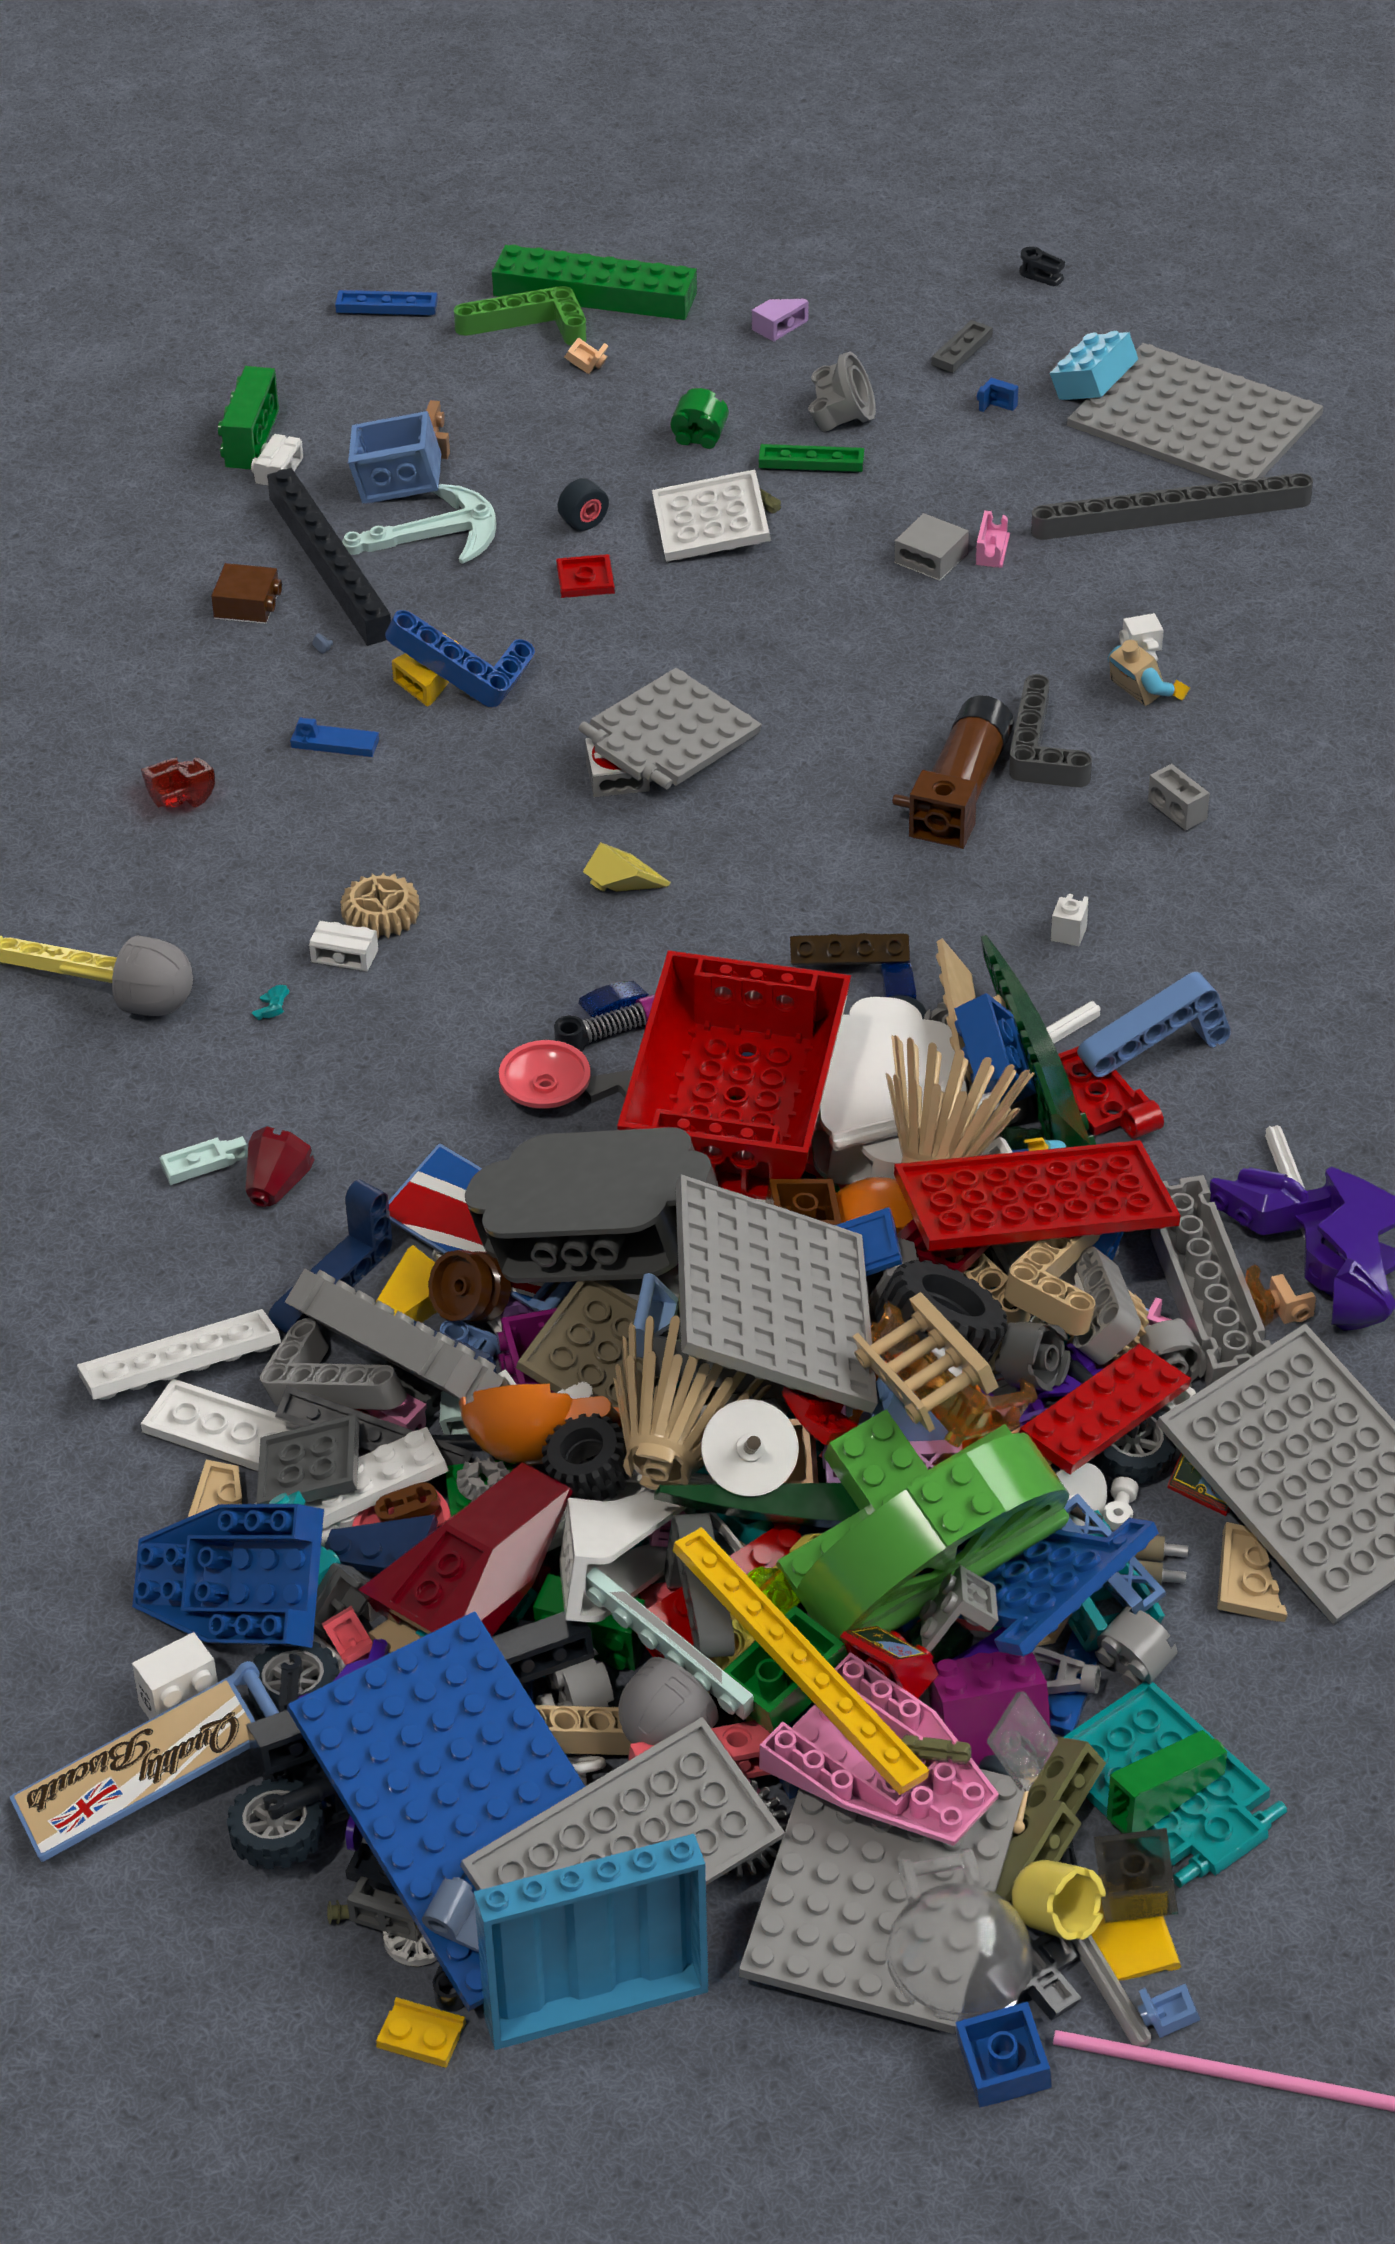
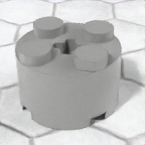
M1176 1318L1161 1321L1153 1325H1147L1144 1328L1146 1334L1139 1339L1141 1345L1150 1349L1166 1362L1192 1378L1191 1382L1197 1376L1201 1379L1206 1371L1207 1359L1192 1330L1183 1319Z
M1127 1606L1097 1637L1099 1649L1095 1652V1655L1103 1665L1107 1667L1112 1666L1123 1674L1121 1676L1122 1680L1134 1689L1145 1681L1151 1684L1177 1655L1178 1651L1176 1645L1172 1648L1166 1641L1170 1635L1158 1621L1141 1610L1137 1614L1131 1613L1132 1607Z
M594 1649V1655H597L598 1652ZM594 1658L545 1675L549 1689H555L558 1700L555 1706L608 1707V1702L614 1700L610 1679L604 1663H596Z

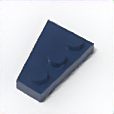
M434 1514L331 1529L324 1548L334 1551L342 1565L352 1566L358 1571L379 1574L435 1530L438 1520Z

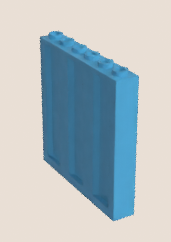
M695 1834L474 1891L484 2016L494 2050L708 1992L706 1866Z

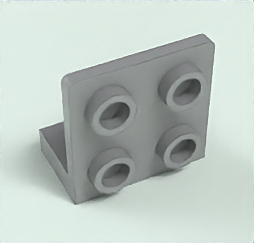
M961 1565L953 1575L948 1574L942 1581L939 1593L934 1600L929 1599L920 1611L922 1646L931 1652L960 1614L970 1624L974 1626L980 1625L991 1631L998 1622L995 1585Z

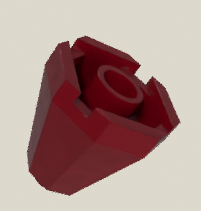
M266 1126L253 1132L249 1140L245 1190L250 1201L256 1206L266 1207L277 1204L310 1171L314 1163V1156H310L312 1152L311 1146L289 1131L282 1130L281 1134L278 1135L273 1133L275 1128Z

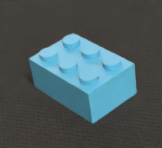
M1111 331L1107 334L1097 335L1094 332L1085 335L1083 340L1076 347L1072 348L1070 353L1057 363L1058 365L1050 372L1058 398L1069 400L1102 397L1138 360L1130 333Z

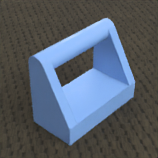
M650 1273L643 1276L634 1319V1326L636 1328V1356L642 1358L644 1355L647 1317H653L654 1333L670 1324L671 1318L677 1315L679 1306L678 1298L655 1275Z

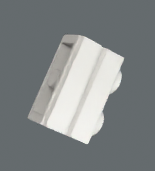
M274 434L268 443L263 444L260 456L258 458L255 457L252 461L251 471L254 473L255 482L268 485L267 474L289 468L295 471L303 459L302 441L300 438L290 436L286 438L285 435Z
M319 921L309 944L311 962L368 972L378 951L377 931L367 927L342 925L338 922Z

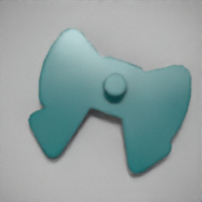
M276 985L260 996V1000L269 1003V1005L253 1011V1016L257 1020H261L263 1017L272 1018L284 1012L282 1008L284 998L290 992L286 985Z

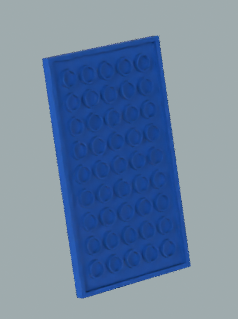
M476 1611L289 1703L287 1711L468 2011L484 2002L479 1953L442 1937L427 1928L422 1922L425 1911L445 1879L461 1878L471 1885L473 1894L474 1891H477L460 1866L463 1859L586 1787Z

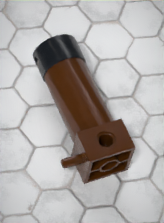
M977 695L964 702L932 771H921L910 793V797L899 794L893 796V805L909 808V837L964 849L976 824L977 800L1014 726L1013 714L1000 700L990 696Z

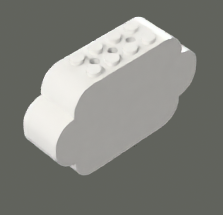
M889 997L864 998L857 1001L851 1007L849 1015L842 1016L812 1139L814 1167L823 1178L833 1179L834 1183L841 1185L851 1184L867 1177L895 1179L894 1165L902 1161L898 1135L839 1151H834L829 1143V1137L834 1132L894 1117L886 1080V1073L891 1076L892 1080L893 1075L896 1074L891 1035H897L903 1043L907 1097V1039L909 1037L914 1040L919 1048V1085L922 1087V1106L928 1045L931 1042L936 1044L937 1051L942 1054L938 1084L941 1086V1091L945 1093L955 1054L950 1044V1037H952L951 1029L942 1022L922 1019L919 1010L904 1000ZM965 1076L961 1091L969 1093L970 1083Z

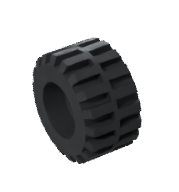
M595 1413L590 1417H587L586 1414H580L577 1419L573 1420L572 1417L566 1419V1423L562 1426L558 1424L553 1429L555 1433L547 1436L545 1440L547 1445L542 1447V1454L544 1456L542 1462L548 1476L570 1487L573 1491L570 1498L604 1501L609 1497L612 1500L618 1496L616 1492L618 1490L623 1491L627 1487L626 1480H631L632 1476L630 1477L626 1474L623 1467L627 1452L624 1435L620 1426L617 1423H613L611 1418L607 1416L601 1418L600 1414ZM592 1456H596L591 1461L580 1464L583 1460Z

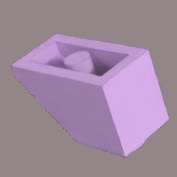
M769 299L752 309V330L773 342L808 321V300Z

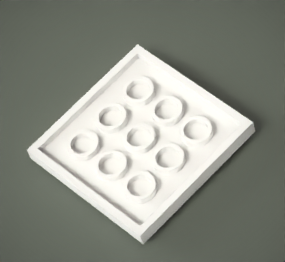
M755 469L652 490L666 562L771 541Z

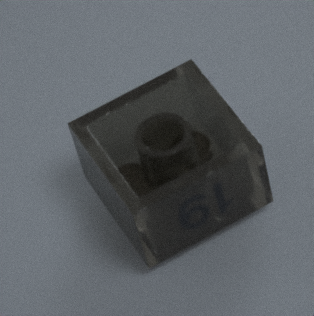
M1167 1828L1094 1837L1098 1875L1102 1880L1106 1894L1105 1897H1101L1106 1923L1179 1914Z

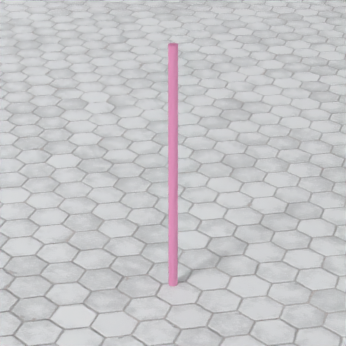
M1055 2030L1053 2045L1395 2112V2096Z

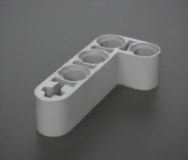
M1091 1246L1082 1252L1075 1266L1084 1291L1095 1299L1094 1315L1088 1333L1080 1336L1074 1335L1073 1345L1096 1364L1102 1365L1111 1360L1137 1336L1141 1328V1321L1118 1265L1096 1247Z

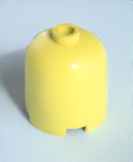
M1039 1860L1031 1862L1016 1877L1012 1888V1905L1017 1917L1028 1927L1067 1940H1083L1091 1935L1101 1922L1103 1914L1099 1913L1100 1896L1105 1897L1106 1894L1101 1878L1093 1870L1050 1860Z

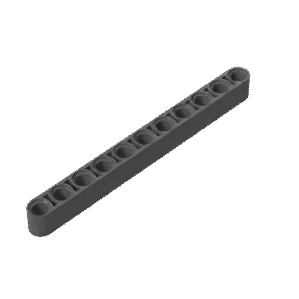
M1295 473L1040 505L1032 510L1031 534L1036 539L1047 540L1301 508L1311 503L1313 478L1308 474Z

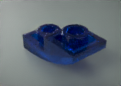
M911 962L879 964L885 997L900 995L916 999Z
M623 981L600 987L579 998L578 1004L588 1012L589 1016L595 1018V1016H600L601 1014L605 1015L606 1012L610 1013V1011L614 1012L616 1009L620 1010L621 1006L629 1007L634 1005L637 999L647 997L649 994L635 981Z

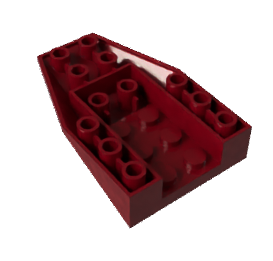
M522 1462L358 1590L376 1612L397 1624L403 1619L427 1634L476 1611L492 1637L533 1586L566 1509L568 1498L571 1497L573 1491L563 1483Z

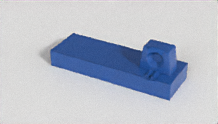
M300 717L290 742L291 748L373 757L379 741V732L317 725L316 719Z

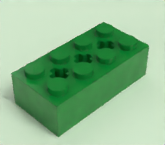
M245 366L242 375L237 377L236 389L231 392L230 404L224 410V419L219 421L218 435L222 437L220 455L221 458H224L225 467L251 470L253 459L260 456L262 446L268 440L279 412L275 368Z

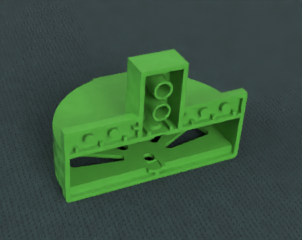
M885 1409L831 1441L824 1454L825 1460L860 1511L777 1561L776 1566L811 1618L840 1641H842L840 1635L848 1630L878 1626L887 1632L895 1631L919 1616L923 1605L929 1599L933 1601L939 1593V1588L944 1578L948 1574L953 1575L960 1565L983 1577L1065 1527L1069 1520V1515L1064 1507L1068 1502L1069 1492L1030 1436L1026 1433L1012 1434L1006 1424L928 1470L890 1413ZM972 1537L963 1550L956 1555L958 1545ZM927 1567L935 1569L930 1573L914 1577Z

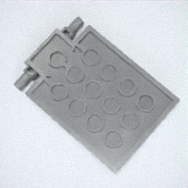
M674 668L591 718L590 724L583 721L578 730L592 739V743L595 745V752L638 781L645 778L649 782H656L667 790L672 784L677 786L760 732L762 724L732 705L728 700L709 690L705 685L688 676L684 671Z

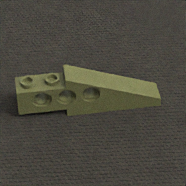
M1057 1737L1035 1772V1780L1030 1785L1023 1818L1025 1830L1021 1834L1013 1832L988 1917V1926L1010 1912L1022 1925L1023 1922L1017 1917L1012 1905V1888L1016 1877L1031 1862L1039 1860L1059 1862L1082 1824L1075 1815L1106 1764L1087 1741Z

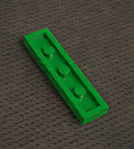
M760 444L759 468L863 472L864 448Z

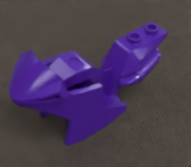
M1251 1167L1248 1169L1243 1168L1239 1172L1236 1181L1219 1178L1210 1180V1202H1215L1217 1210L1226 1213L1241 1225L1247 1226L1256 1233L1267 1235L1284 1231H1297L1304 1227V1277L1318 1289L1323 1290L1333 1298L1331 1325H1336L1343 1331L1362 1329L1384 1322L1394 1312L1395 1300L1388 1289L1385 1275L1395 1270V1248L1379 1242L1378 1239L1379 1235L1395 1228L1394 1195L1362 1178L1334 1167H1329L1325 1171V1186L1308 1191L1299 1182L1287 1177V1174Z

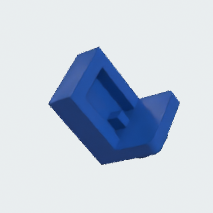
M990 378L978 390L977 401H979V411L984 412L990 404L1014 411L1018 406V386Z

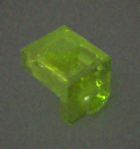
M757 1567L747 1574L784 1615L800 1602L780 1568Z

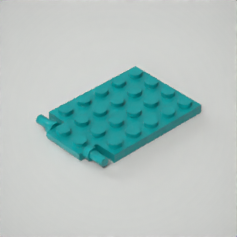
M1146 1681L1063 1737L1087 1741L1106 1762L1086 1796L1106 1817L1109 1782L1112 1773L1201 1730L1205 1731L1212 1739H1215L1154 1682L1149 1684ZM1226 1748L1225 1774L1132 1840L1164 1872L1190 1853L1194 1855L1188 1860L1187 1866L1172 1876L1173 1882L1179 1888L1197 1876L1202 1878L1210 1871L1215 1876L1268 1839V1830L1272 1827L1271 1823L1287 1813V1808L1282 1801H1277L1264 1811L1258 1810L1254 1814L1250 1813L1251 1810L1270 1798L1271 1789Z

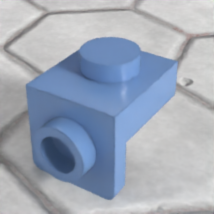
M1186 1984L1153 1998L1150 1997L1146 1988L1139 1990L1143 2004L1137 2006L1146 2027L1153 2025L1160 2038L1201 2020Z

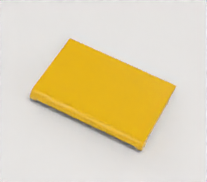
M1140 1874L1104 1884L1106 1896H1100L1101 1904L1099 1908V1913H1102L1103 1917L1091 1935L1118 1981L1138 1978L1163 1970L1173 1971L1180 1969L1181 1963L1149 1875ZM1146 1899H1150L1151 1906L1156 1908L1148 1912ZM1135 1900L1141 1902L1130 1904V1906H1142L1143 1910L1141 1912L1132 1914L1126 1911L1125 1906L1128 1902ZM1138 1907L1131 1908V1911L1139 1910Z

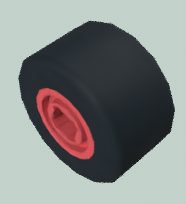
M579 478L569 483L560 494L557 503L558 512L573 528L579 531L589 530L597 526L607 514L609 498L606 492L593 481L587 478Z

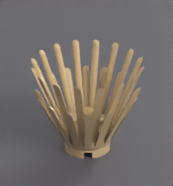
M891 1035L896 1074L893 1075L892 1080L891 1076L886 1073V1080L902 1153L901 1163L980 1156L1020 1111V1108H1015L1011 1111L1009 1107L1035 1073H1029L1030 1070L1023 1071L994 1111L1016 1075L1015 1066L1013 1064L1008 1065L989 1097L982 1101L975 1113L995 1069L991 1065V1058L986 1057L982 1060L967 1096V1093L961 1091L968 1067V1060L964 1058L963 1050H956L944 1093L938 1084L942 1054L937 1051L936 1044L931 1042L928 1045L922 1106V1087L919 1085V1048L911 1037L907 1039V1097L903 1043L897 1035Z
M677 1315L673 1316L670 1320L659 1384L655 1387V1392L656 1354L653 1351L654 1319L652 1316L647 1317L645 1324L643 1371L641 1372L637 1369L636 1328L633 1323H630L629 1355L627 1340L622 1336L625 1388L622 1369L618 1364L615 1367L616 1378H613L627 1452L623 1467L626 1474L630 1477L635 1469L642 1475L639 1484L656 1490L660 1485H679L681 1483L688 1485L691 1476L705 1466L701 1452L702 1441L700 1442L704 1430L713 1415L725 1406L746 1375L744 1372L737 1371L733 1378L727 1377L696 1422L723 1366L714 1363L710 1370L709 1364L703 1363L687 1395L699 1360L689 1355L673 1401L683 1361L680 1354L674 1355L680 1326V1318ZM756 1378L737 1401L749 1399L765 1379ZM771 1385L764 1386L753 1399L760 1400L769 1391Z

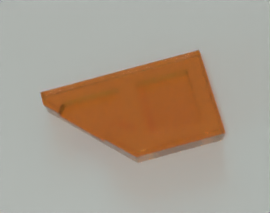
M1254 1264L1246 1269L1245 1280L1265 1327L1273 1322L1275 1299L1270 1289H1264L1259 1279L1261 1270L1259 1266Z

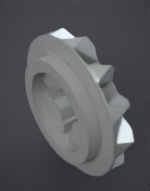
M491 1456L487 1460H480L476 1457L473 1463L464 1462L463 1469L457 1471L458 1490L464 1497L473 1501L507 1475L510 1470L505 1468L503 1461L495 1462ZM480 1473L488 1477L487 1485L479 1478Z

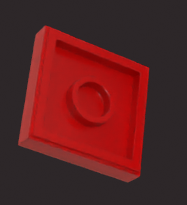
M609 554L556 559L561 598L615 594Z

